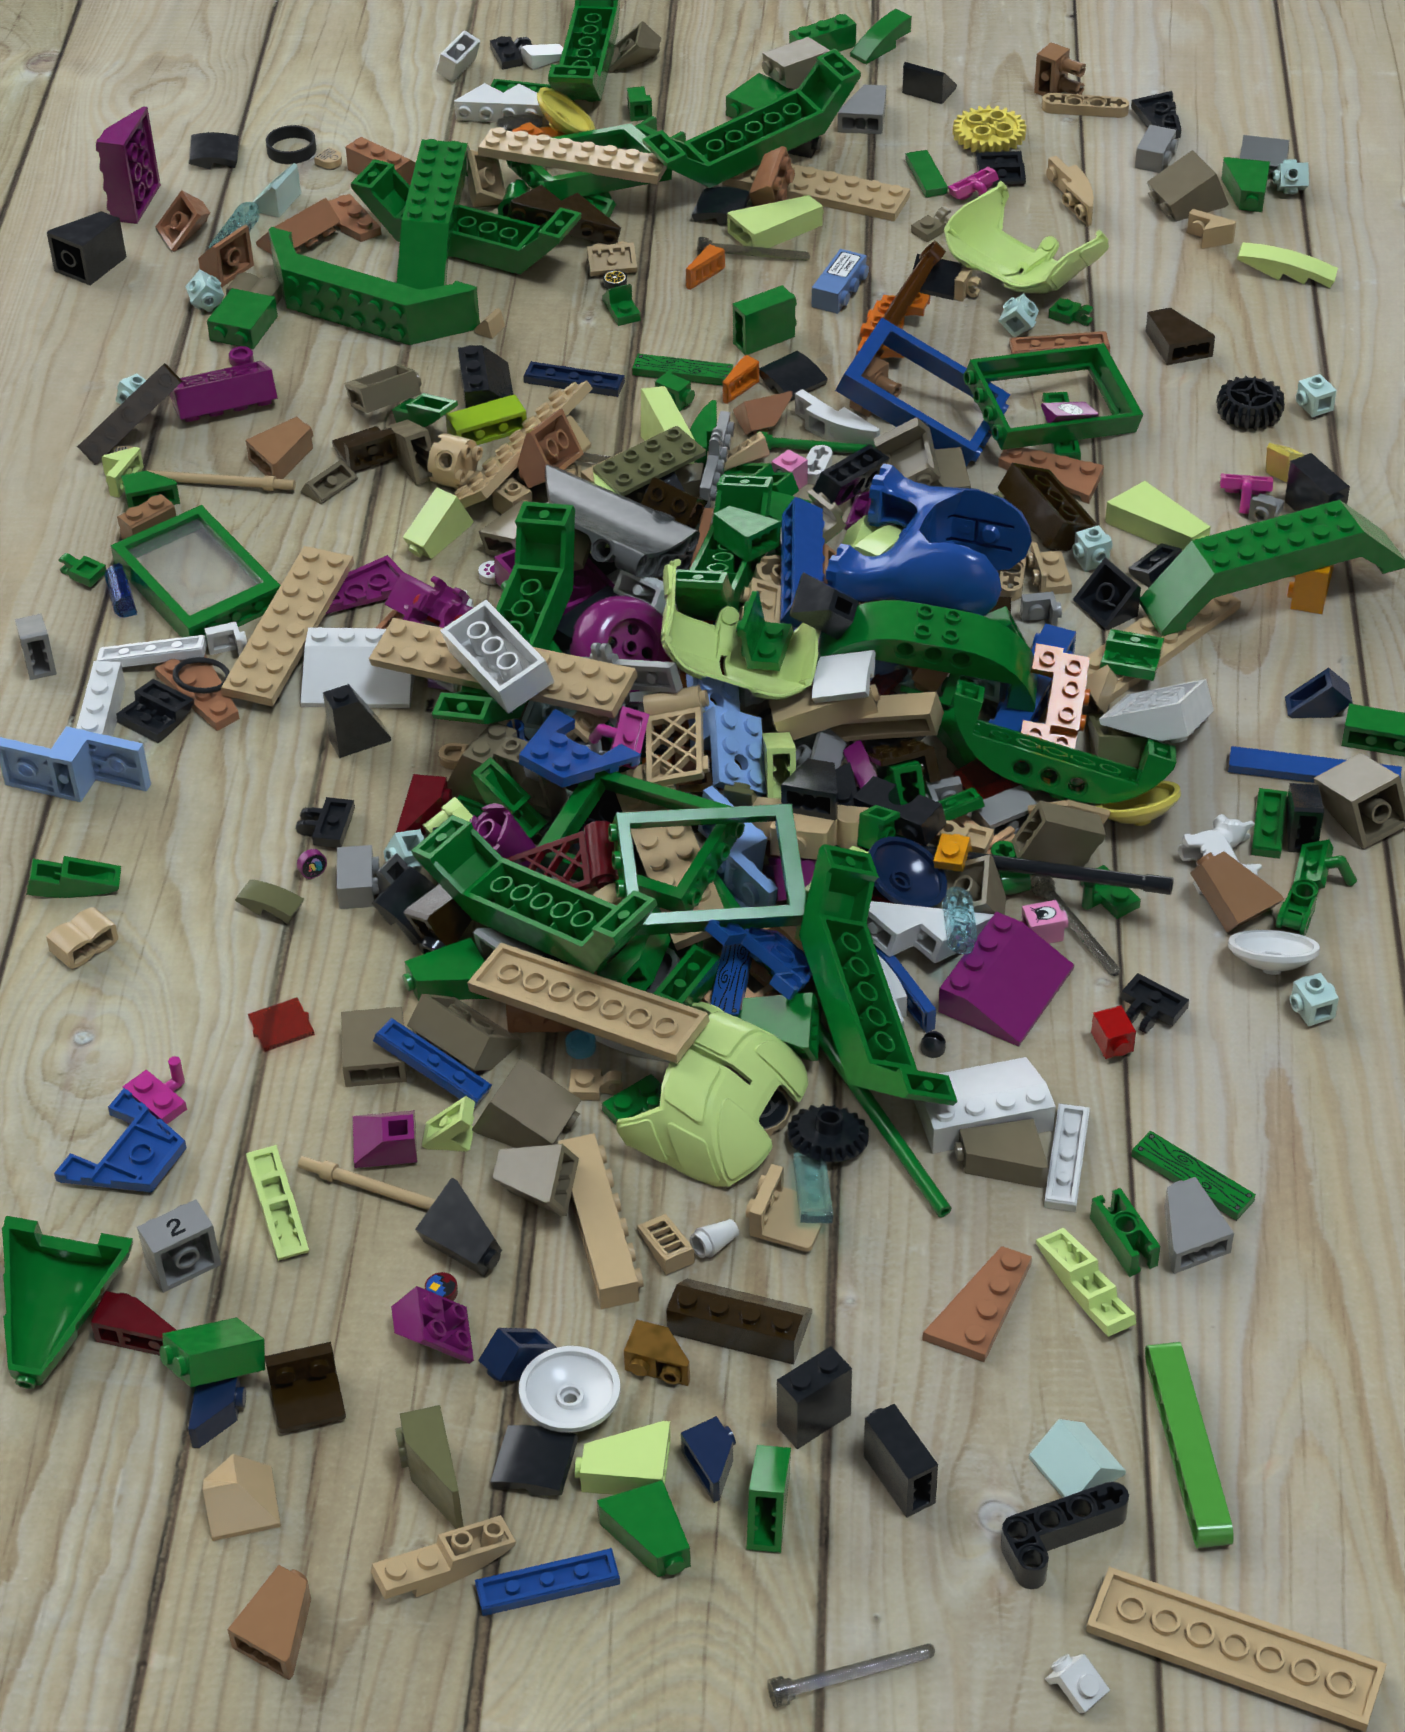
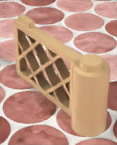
M700 685L682 688L677 693L659 692L644 695V712L650 714L646 727V781L667 786L704 779V773L709 772L708 755L704 756L703 713L705 712V707L709 706L707 690H702ZM695 718V723L688 730L680 726L685 720ZM668 725L660 735L654 732V726ZM675 730L683 734L675 743L667 740ZM691 739L696 744L687 752L681 747ZM661 744H664L668 749L660 757L654 754V751ZM675 752L683 756L675 765L667 762ZM689 761L696 764V770L687 772L681 770ZM661 766L669 769L664 776L654 778V773Z

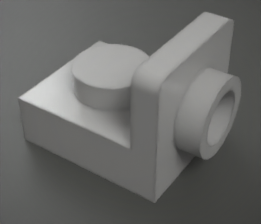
M1261 493L1258 497H1252L1248 519L1260 522L1278 517L1283 509L1284 500Z
M1053 591L1022 594L1020 606L1021 620L1048 619L1050 625L1057 626L1058 618L1062 617L1061 603L1056 602Z
M959 776L941 779L932 783L926 782L925 795L934 801H940L962 792V782Z

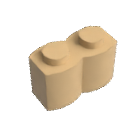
M90 907L79 912L71 922H66L53 928L46 938L49 951L70 969H74L85 964L94 954L109 949L118 940L116 925L95 907Z

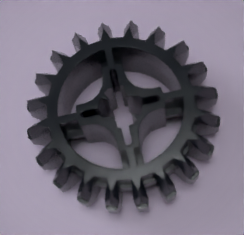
M1246 375L1244 378L1235 377L1234 381L1227 380V383L1221 386L1216 401L1217 413L1221 415L1222 420H1227V425L1235 424L1236 428L1243 427L1245 430L1253 428L1255 431L1260 427L1266 429L1268 425L1274 426L1275 422L1280 421L1285 408L1284 392L1280 391V386H1274V381L1267 382L1265 378L1258 379L1256 376L1248 378Z

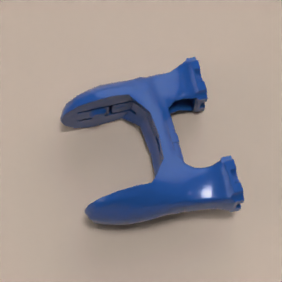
M883 464L879 475L875 474L872 479L869 491L871 505L868 511L867 522H869L870 526L875 527L895 523L902 525L905 529L901 531L899 538L891 549L877 556L862 555L851 545L841 543L837 549L836 556L832 555L829 559L826 569V580L828 585L852 596L859 602L901 600L986 616L997 604L1002 590L997 570H1009L1026 557L1032 543L1030 526L1023 513L1002 497L974 488L928 486L904 477L893 465Z

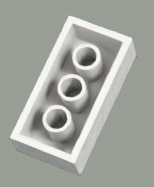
M484 600L440 630L449 652L508 714L554 683L546 660L487 600Z

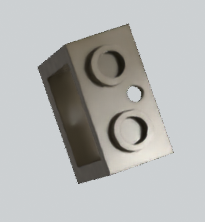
M397 364L344 384L351 407L369 413L420 395L422 382L415 370Z
M509 735L493 753L495 761L531 798H534L529 799L528 803L538 813L553 818L568 800L565 787L562 788L538 775L539 781L526 777L524 766L519 764V754L528 741Z

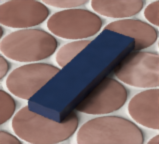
M532 361L523 376L524 383L565 389L574 382L580 384L588 381L593 388L589 393L614 397L619 396L625 383V375Z

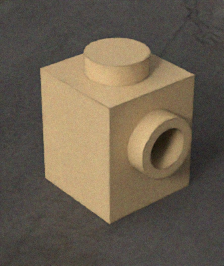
M510 477L492 493L493 508L503 514L521 500L532 502V491Z

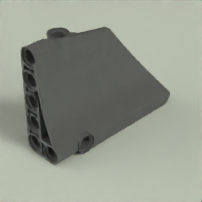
M546 464L545 482L549 503L574 506L575 529L588 534L592 543L591 555L596 561L615 562L616 568L637 577H663L664 566L669 565L670 561L675 559L681 560V565L676 569L688 570L699 541L700 532L675 521V517L649 508L563 469ZM606 544L610 547L608 556L604 552Z

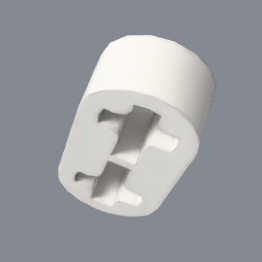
M817 445L810 449L806 457L808 460V484L815 485L820 473L831 467L832 449L830 447Z

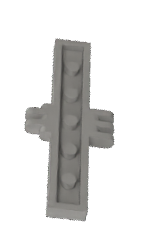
M720 411L717 426L713 428L709 441V455L700 485V497L708 501L705 508H710L712 501L716 500L717 483L721 475L724 474L725 462H727L728 450L731 447V437L734 436L735 423L730 422L731 412Z
M593 643L591 645L592 653L590 657H583L635 668L638 677L630 690L677 693L683 688L676 662L619 659L618 655L612 652L609 643ZM629 693L625 698L623 704H628L630 702Z

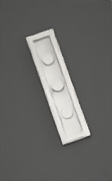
M205 635L103 647L100 648L96 661L121 662L122 667L161 663L170 659L185 660L204 657L207 640Z
M1067 1104L1058 1105L1044 1208L1076 1212L1090 1112L1089 1107Z

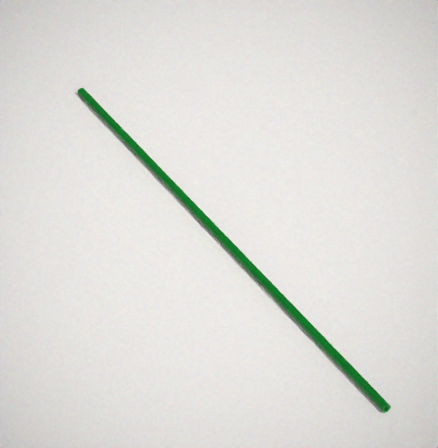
M508 580L504 581L501 584L502 591L504 590ZM552 640L548 650L562 653L554 640ZM610 720L605 723V725L614 727ZM605 737V739L611 746L613 739ZM716 872L713 882L717 892H721L731 908H741ZM762 963L768 971V973L771 975V977H773V975L770 972L771 968H769L765 963ZM821 1022L819 1046L938 1217L948 1215L952 1207L870 1090L847 1083L834 1040Z

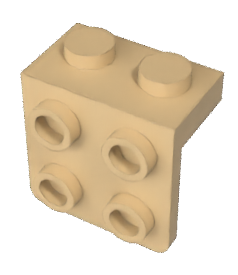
M771 1164L767 1174L761 1175L759 1179L756 1198H751L747 1205L746 1217L749 1218L750 1236L808 1252L812 1250L830 1210V1202L827 1199L785 1188L784 1167Z

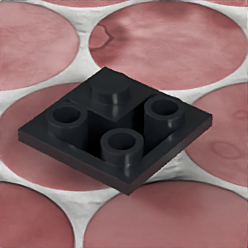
M803 572L789 616L839 640L853 623L859 601Z

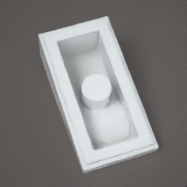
M560 44L526 45L521 47V56L523 62L534 70L560 61L563 47Z

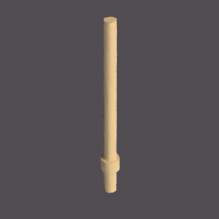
M147 470L181 483L263 488L264 491H275L276 489L295 490L296 487L295 480L276 479V476L265 475L263 478Z
M301 1156L298 1162V1168L319 1174L321 1179L330 1182L337 1180L429 1210L436 1200L341 1169L338 1164L327 1160L320 1162Z

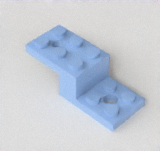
M686 673L687 687L700 685L702 690H707L709 697V706L705 707V712L703 713L704 750L711 751L713 786L724 789L725 785L733 786L734 782L745 783L751 786L750 789L754 790L757 797H763L766 795L761 718L740 712L739 686L707 676L700 680ZM710 698L714 699L715 702L717 703V705H715V704L710 700ZM695 718L689 719V728L695 723ZM690 739V748H692L696 742ZM735 759L740 763L742 770L740 769L739 765L735 763Z
M67 726L51 749L0 737V766L5 785L81 802L95 780L147 791L151 785L143 743Z
M713 786L703 790L702 798L733 806ZM751 822L744 823L745 827L742 836L737 838L730 850L729 857L723 861L717 874L741 908L775 906L778 888L771 879H768L762 873L767 837L761 829L756 828ZM716 824L698 825V831L708 838Z

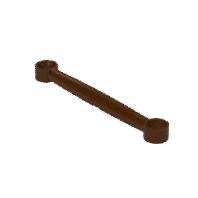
M933 241L922 251L919 256L920 262L909 275L883 316L885 320L895 326H898L908 307L913 303L932 267L946 253V250L937 241ZM884 344L881 345L875 354L876 357L880 358L884 350L882 347Z

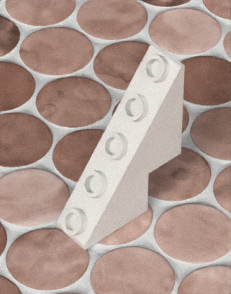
M484 83L454 100L457 121L520 124L530 122L532 124L549 125L548 120L544 117L539 107L537 92L521 84H517L503 93Z
M871 901L867 925L874 944L889 957L915 946L932 962L936 963L970 947L994 914Z

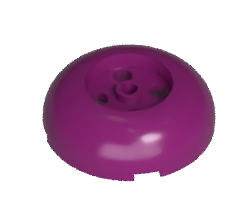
M612 596L602 599L589 606L580 615L573 628L575 630L572 644H570L571 655L590 657L592 653L591 645L593 643H608L609 637L615 640L611 647L612 652L617 654L619 659L671 661L661 644L662 614L652 605L638 598ZM628 625H631V626L633 627V628H632V634H633V635H631V634L628 632ZM642 650L648 653V659L642 656ZM630 690L629 693L637 692L640 690Z

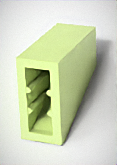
M436 487L403 538L409 545L408 550L418 557L424 555L433 559L466 531L474 521L457 496Z
M790 732L762 733L766 797L781 799V784L796 770V747Z
M670 1421L657 1422L585 1443L583 1456L576 1457L575 1478H580L581 1492L616 1495L661 1480L665 1484L671 1444Z

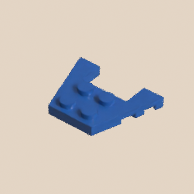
M557 709L551 712L519 754L520 765L562 788L595 778V773L601 771L608 773L619 771V766L629 763L631 767L640 764L641 757L640 753L623 744H619L605 754L599 755L591 751L587 746L580 745L569 739L565 734L575 729V719Z
M713 919L707 924L705 930L723 946L742 944L750 951L749 955L757 962L765 963L771 968L770 972L773 977L769 984L788 1000H791L813 980L805 953L780 932L750 927L749 931H745L738 924L729 923L727 927H721L719 925L720 922Z
M123 1088L108 1106L110 1116L130 1123L128 1128L98 1164L70 1153L54 1173L57 1182L153 1192L186 1150V1142L162 1119H157L153 1116L146 1105L142 1102H137L133 1098L132 1093Z

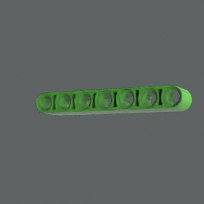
M1181 1342L1146 1345V1366L1195 1546L1199 1549L1232 1545L1234 1541L1233 1526Z

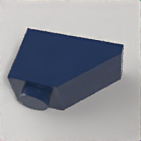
M1329 667L1285 696L1288 716L1291 718H1331L1340 711L1345 710L1349 703L1353 704L1349 684Z
M497 1328L478 1361L488 1369L487 1374L496 1381H519L523 1371L534 1358L557 1347L537 1329Z
M239 1376L195 1386L188 1426L192 1448H201L238 1421L240 1407H245L246 1388L241 1387Z
M717 1416L681 1432V1452L713 1503L721 1498L733 1463V1446L736 1445L732 1430L728 1426L724 1427Z

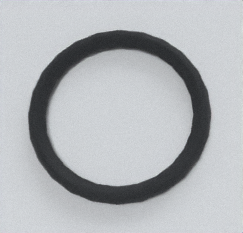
M204 657L183 660L173 670V679L178 686L189 692L201 694L220 691L224 681L220 685L210 688L189 686L183 683L178 676L183 666L192 663H207L217 666L225 674L224 681L230 673L223 663Z

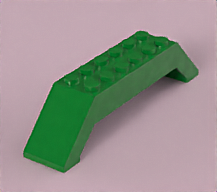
M575 0L559 65L551 64L548 82L552 89L561 92L573 100L601 101L618 34L620 0Z
M833 49L816 57L815 65L796 90L685 142L669 137L663 130L643 138L642 141L667 168L711 188L760 165L764 154L783 146L789 151L825 134L860 79L861 72L839 51Z
M435 139L421 140L401 220L397 271L398 284L419 290L447 285L449 247L465 177H468L467 151L470 150L468 143L437 141Z
M373 159L351 182V188L394 239L400 242L401 220L410 185L395 170L394 164ZM459 204L449 247V256L506 270L511 273L522 274L565 238L582 218L581 213L560 207L547 222L540 226Z
M271 227L268 230L274 271L277 280L282 285V294L288 309L407 345L474 331L480 324L476 286L455 281L449 285L423 290L415 289L297 254L293 246L292 232Z
M721 475L717 483L714 513L732 506L769 517L773 477ZM713 523L690 570L676 569V607L680 613L700 621L705 619L716 620L719 611L727 606L734 607L739 613L743 604L739 602L744 586H749L757 563L759 564L761 558L765 555L763 554L749 562L742 560L713 538Z
M1336 500L1192 540L1140 597L1139 604L1162 637L1186 630L1187 624L1213 598L1359 557L1372 562L1382 574L1405 568V558L1381 528L1341 500Z
M523 501L515 520L517 526L515 565L496 610L532 647L548 650L573 591L575 508L573 505ZM462 686L460 692H441L431 715L433 719L489 724L520 718L526 702L508 714L487 691Z
M451 815L411 850L415 859L472 920L592 974L635 936L658 905L655 898L635 890L618 905H614L505 859L474 829L471 822Z
M823 844L818 851L799 937L847 1083L901 1098L954 1106L958 1101L949 1075L917 1070L867 925L874 883L879 878L872 856L869 853Z

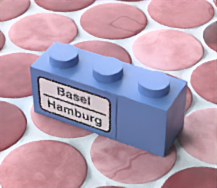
M840 249L812 286V307L838 314L843 306L848 304L853 292H857L861 281L865 280L868 276L867 255Z

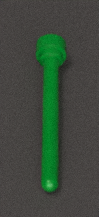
M758 431L762 432L765 436L769 450H772V447L810 450L814 446L825 445L830 447L832 452L853 454L867 446L866 444L776 438L768 434V432Z

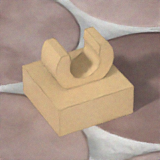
M963 267L956 277L954 300L963 302L967 295L977 297L980 293V289L973 286L977 287L981 279L975 276L972 277V269Z

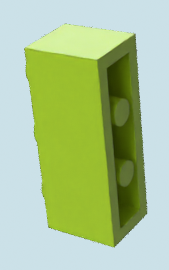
M514 394L451 412L445 415L447 434L471 439L477 445L505 438L523 428L522 423L527 419L526 410Z

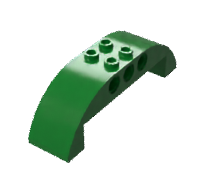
M882 600L858 605L853 623L839 640L823 632L820 633L817 664L821 656L874 650L876 653L875 660L1008 683L1006 707L1034 712L1038 674L1031 673L1034 658L1031 649L1010 628L985 616L916 602Z
M960 679L957 681L953 699L954 713L959 731L967 746L990 770L1006 779L1021 784L1026 790L1036 792L1039 789L1048 792L1051 797L1059 800L1068 798L1084 803L1096 804L1121 802L1135 798L1154 788L1174 770L1177 763L1176 746L1151 738L1147 740L1137 769L979 720L978 716L983 704L985 687Z

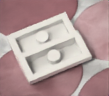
M875 651L821 656L813 681V701L815 703L869 697L870 678H874Z

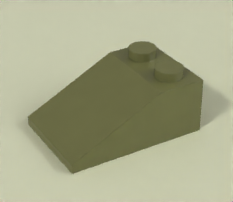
M1087 712L1086 718L1092 755L1138 769L1148 738L1101 725L1099 718L1104 713Z
M440 1405L399 1413L401 1427L395 1428L402 1468L409 1467L411 1481L455 1529L464 1527L459 1490Z

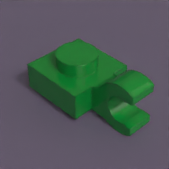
M1059 298L1049 309V318L1067 324L1076 321L1084 326H1088L1093 321V318L1086 315L1093 311V307L1090 305H1083L1081 307L1082 304L1073 302L1070 299Z
M64 553L59 558V562L65 564L60 569L63 574L69 575L70 579L90 588L107 573L105 564L87 556H83L79 560L69 553Z

